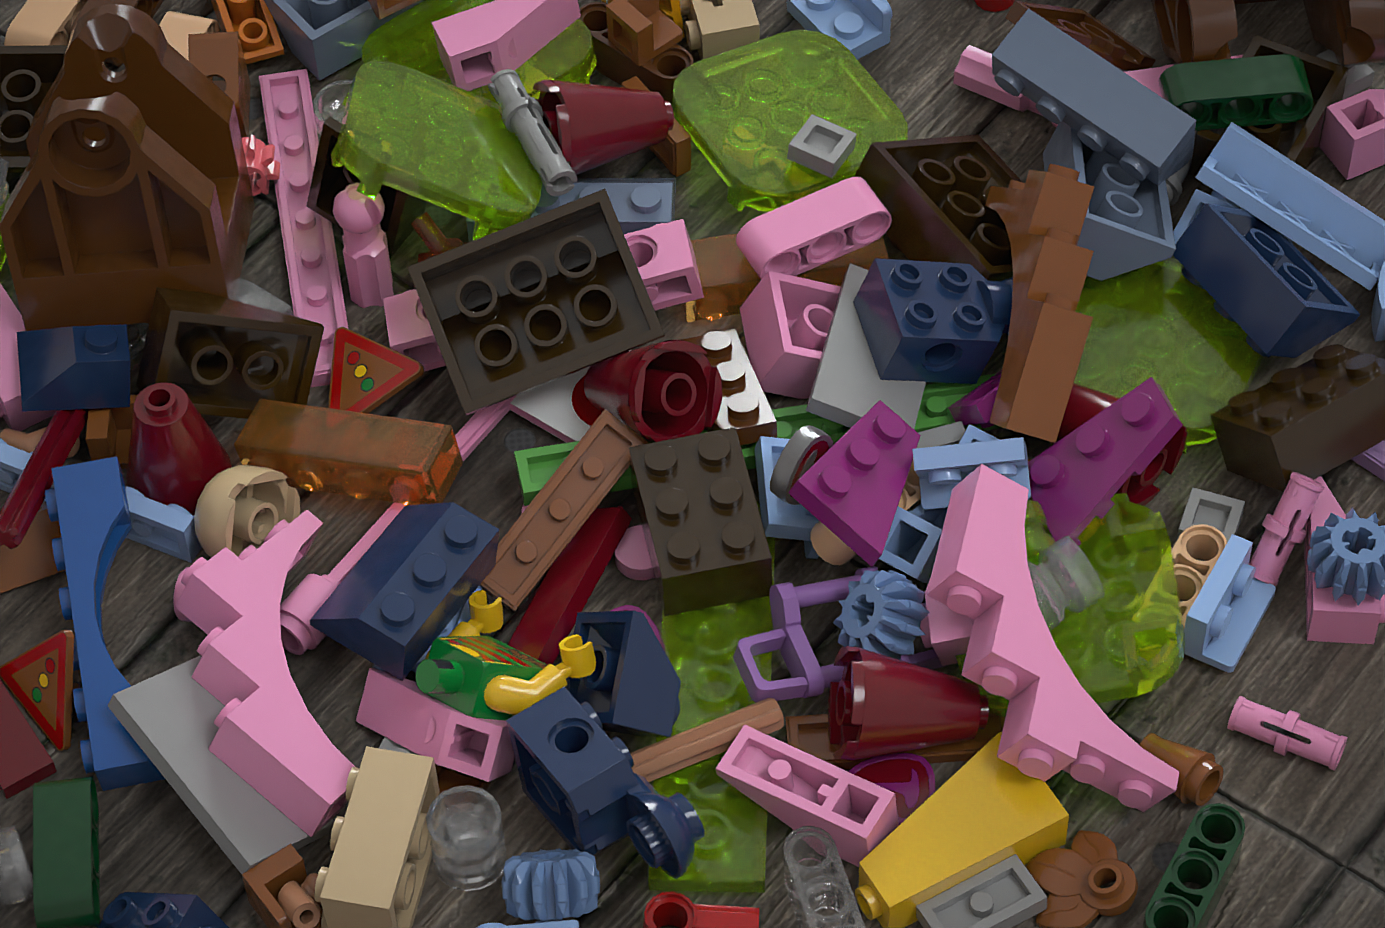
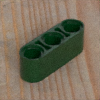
M1289 54L1181 63L1167 68L1158 80L1162 98L1196 120L1195 131L1228 128L1231 122L1239 127L1294 122L1307 116L1314 106L1304 64L1299 57Z
M93 776L34 783L33 906L37 928H95L100 925L99 805Z
M1216 803L1200 808L1195 814L1147 906L1143 928H1206L1238 865L1245 833V823L1237 810L1229 805ZM1216 837L1224 840L1226 843L1216 844L1206 838ZM1194 882L1203 888L1194 890L1187 888L1182 883Z

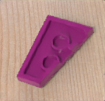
M1152 377L1028 462L1031 496L1058 548L1068 557L1082 543L1077 537L1095 516L1102 519L1115 505L1111 498L1130 476L1140 475L1183 425L1162 387Z
M879 400L797 480L788 493L872 567L883 553L913 461L912 449L917 448L921 435Z

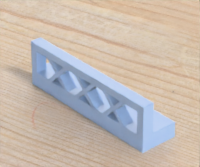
M1231 122L1195 178L1366 289L1371 290L1379 279L1381 267L1385 260V220Z

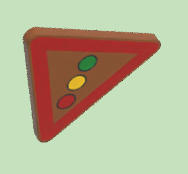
M339 327L334 334L327 430L334 435L340 434L422 376L424 366L420 362L345 327Z
M62 630L0 666V678L58 751L68 750L71 747L73 689L81 687L80 684L73 683L74 634L71 630Z

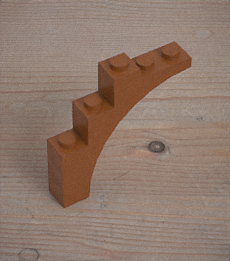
M1050 163L1047 172L1029 170L1025 183L1010 180L1008 188L991 186L985 206L997 211L1006 226L1011 244L1013 265L1012 310L1008 343L989 423L1056 443L1093 317L1078 313L1076 309L1094 252L1077 246L1094 186L1078 182L1079 171Z

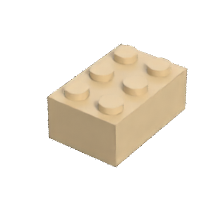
M366 746L360 768L352 767L347 779L346 800L349 801L345 817L337 816L333 824L330 848L334 853L329 868L321 867L315 884V901L320 902L323 909L321 927L412 928L444 818L434 757Z

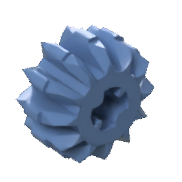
M1353 507L1346 514L1345 519L1330 513L1328 519L1325 520L1324 526H1316V530L1311 535L1309 544L1311 549H1309L1307 556L1308 571L1315 573L1316 588L1333 587L1332 594L1335 601L1344 594L1352 595L1359 606L1365 599L1366 594L1377 600H1380L1385 594V525H1378L1379 520L1376 512L1367 519L1359 518Z
M865 570L860 581H849V595L846 599L837 600L843 607L842 614L833 622L841 629L838 643L844 647L856 646L898 660L904 654L914 655L913 641L917 636L925 635L920 629V624L930 613L921 604L925 592L918 589L912 581L906 579L905 575L892 570L889 572L884 570Z
M540 849L537 852H523L521 855L512 856L505 861L504 876L501 881L502 898L505 899L506 912L515 918L520 917L523 920L537 919L541 921L551 919L562 920L568 917H580L582 914L590 913L597 908L598 893H600L599 870L596 868L595 856L588 852H581L577 849Z

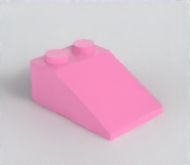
M768 270L740 307L749 361L764 392L797 399H807L810 397L841 286Z

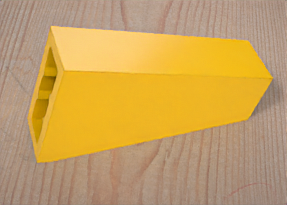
M1002 732L990 740L859 862V887L855 889V896L862 912L869 920L877 918L883 928H905L918 921L916 918L917 905L1016 854L1025 866L1037 854L1047 849L1060 848L1066 844L1069 814L1046 782L1023 774L1017 767L997 757Z

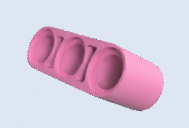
M851 177L748 221L738 232L736 244L760 279L764 277L768 270L797 276L880 239L889 229L892 218L867 182L861 177Z

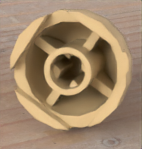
M237 465L217 473L202 491L194 515L195 534L206 554L212 558L225 547L236 556H239L250 545L258 549L263 545L266 536L277 523L283 519L290 523L300 515V497L296 488L288 486L286 482L288 477L276 470L249 465Z

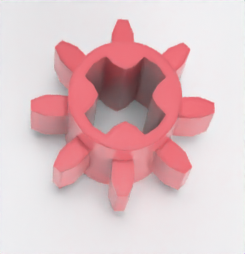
M255 135L241 138L253 196L260 193L267 195L269 194L270 180H278L280 177V162L274 160L275 146L273 144L266 146Z

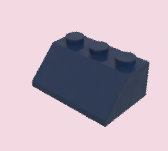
M1206 203L1175 244L1176 250L1173 256L1183 265L1181 268L1183 276L1195 286L1205 289L1215 299L1213 302L1215 310L1227 320L1237 323L1248 334L1245 337L1247 344L1264 357L1296 358L1354 323L1360 316V313L1283 234L1246 210Z
M454 502L405 505L310 619V626L403 681L432 645V642L441 634L496 565L500 529Z

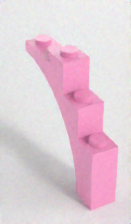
M981 464L952 489L926 595L948 606L953 612L974 620L961 675L981 685L987 692L1009 700L997 757L1017 767L1023 774L1038 778L1044 782L1063 770L1069 773L1075 780L1090 784L1117 798L1123 805L1145 812L1176 791L1179 771L1143 749L1112 722L1078 682L1052 638L1038 606L1027 561L1025 517L1029 489Z
M306 510L290 523L285 519L277 523L266 536L263 545L258 549L250 545L239 556H236L225 547L208 561L203 557L197 559L187 569L181 579V583L185 585V588L175 608L207 634L197 649V652L202 657L191 677L225 706L214 721V724L219 729L208 750L300 829L312 837L347 804V779L351 768L355 766L331 743L307 710L290 675L281 640L280 602L286 576L304 559L323 525V522Z

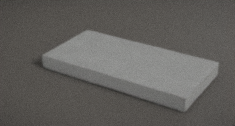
M850 263L843 277L806 411L851 428L881 400L914 429L926 382L880 380L853 303L869 270Z
M198 656L113 694L108 707L239 872L243 874L290 843L295 850H298L329 834L333 828L334 820L331 819L314 836L310 837L208 750L219 729L214 724V721L225 706L191 677L201 659V656Z

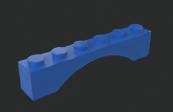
M116 456L52 468L54 489L45 490V497L50 521H59L61 537L52 539V547L57 570H66L68 587L59 588V597L64 620L73 619L74 624L73 671L80 670L82 688L73 689V697L78 721H87L90 739L80 741L86 774L95 772L102 791L164 780V776L108 707L113 694L131 687L115 667L107 651L102 623V602L106 579L119 547L132 529L125 479L118 458Z

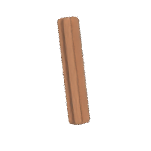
M766 698L631 752L630 754L634 762L632 770L634 773L645 777L648 782L727 751L744 725L766 735L782 729L784 726L782 710L774 698Z

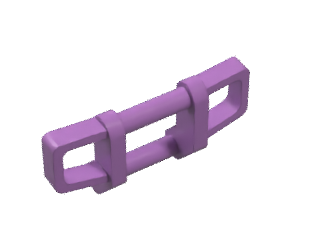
M872 566L858 569L854 576L793 587V584L790 582L771 586L769 597L774 630L740 639L733 656L747 691L754 702H759L766 698H774L776 701L818 696L823 693L824 688L830 687V682H840L842 680L844 666H834V664L819 666L801 626L800 608L846 599L849 595V581H860L865 570L876 571L878 570L877 567ZM921 603L922 606L927 610L926 603ZM779 649L792 678L767 681L760 675L752 656ZM934 649L909 656L904 654L900 659L931 670L944 667Z

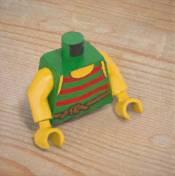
M479 590L469 597L470 620L468 622H460L447 637H437L432 642L431 649L428 651L425 660H422L417 667L416 684L423 693L465 715L475 718L506 721L557 690L566 687V679L568 677L582 678L591 675L595 671L596 657L593 643L587 642L583 645L582 637L578 634L561 640L559 649L562 662L556 666L553 664L547 665L493 637L481 636L480 633L496 632L502 627L503 607L501 597H498L492 604L487 605L486 591Z

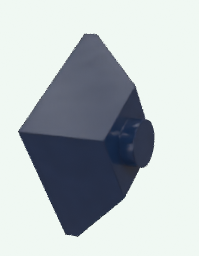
M126 324L71 326L17 332L22 412L130 407V354Z
M634 610L578 612L573 635H580L583 645L587 642L593 643L596 667L595 671L589 676L582 678L568 677L565 688L579 704L586 701L592 706L605 731L643 737H671L673 725L677 721L680 712L678 695L681 680L644 613Z

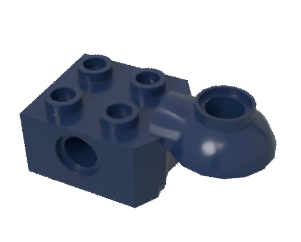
M875 258L853 303L880 380L976 384L998 345L1002 333L1009 335L1013 277L1003 281H988L970 264Z
M563 687L506 720L523 792L572 850L577 849L596 856L627 836H630L638 853L650 867L656 869L660 866L670 877L676 880L686 872L693 859L695 842L705 837V831L698 814L681 793L677 792L669 798L662 796L645 777L633 772L634 762L628 748L620 738L614 737L610 739L603 731L597 713L588 702L584 701L579 704L571 693Z

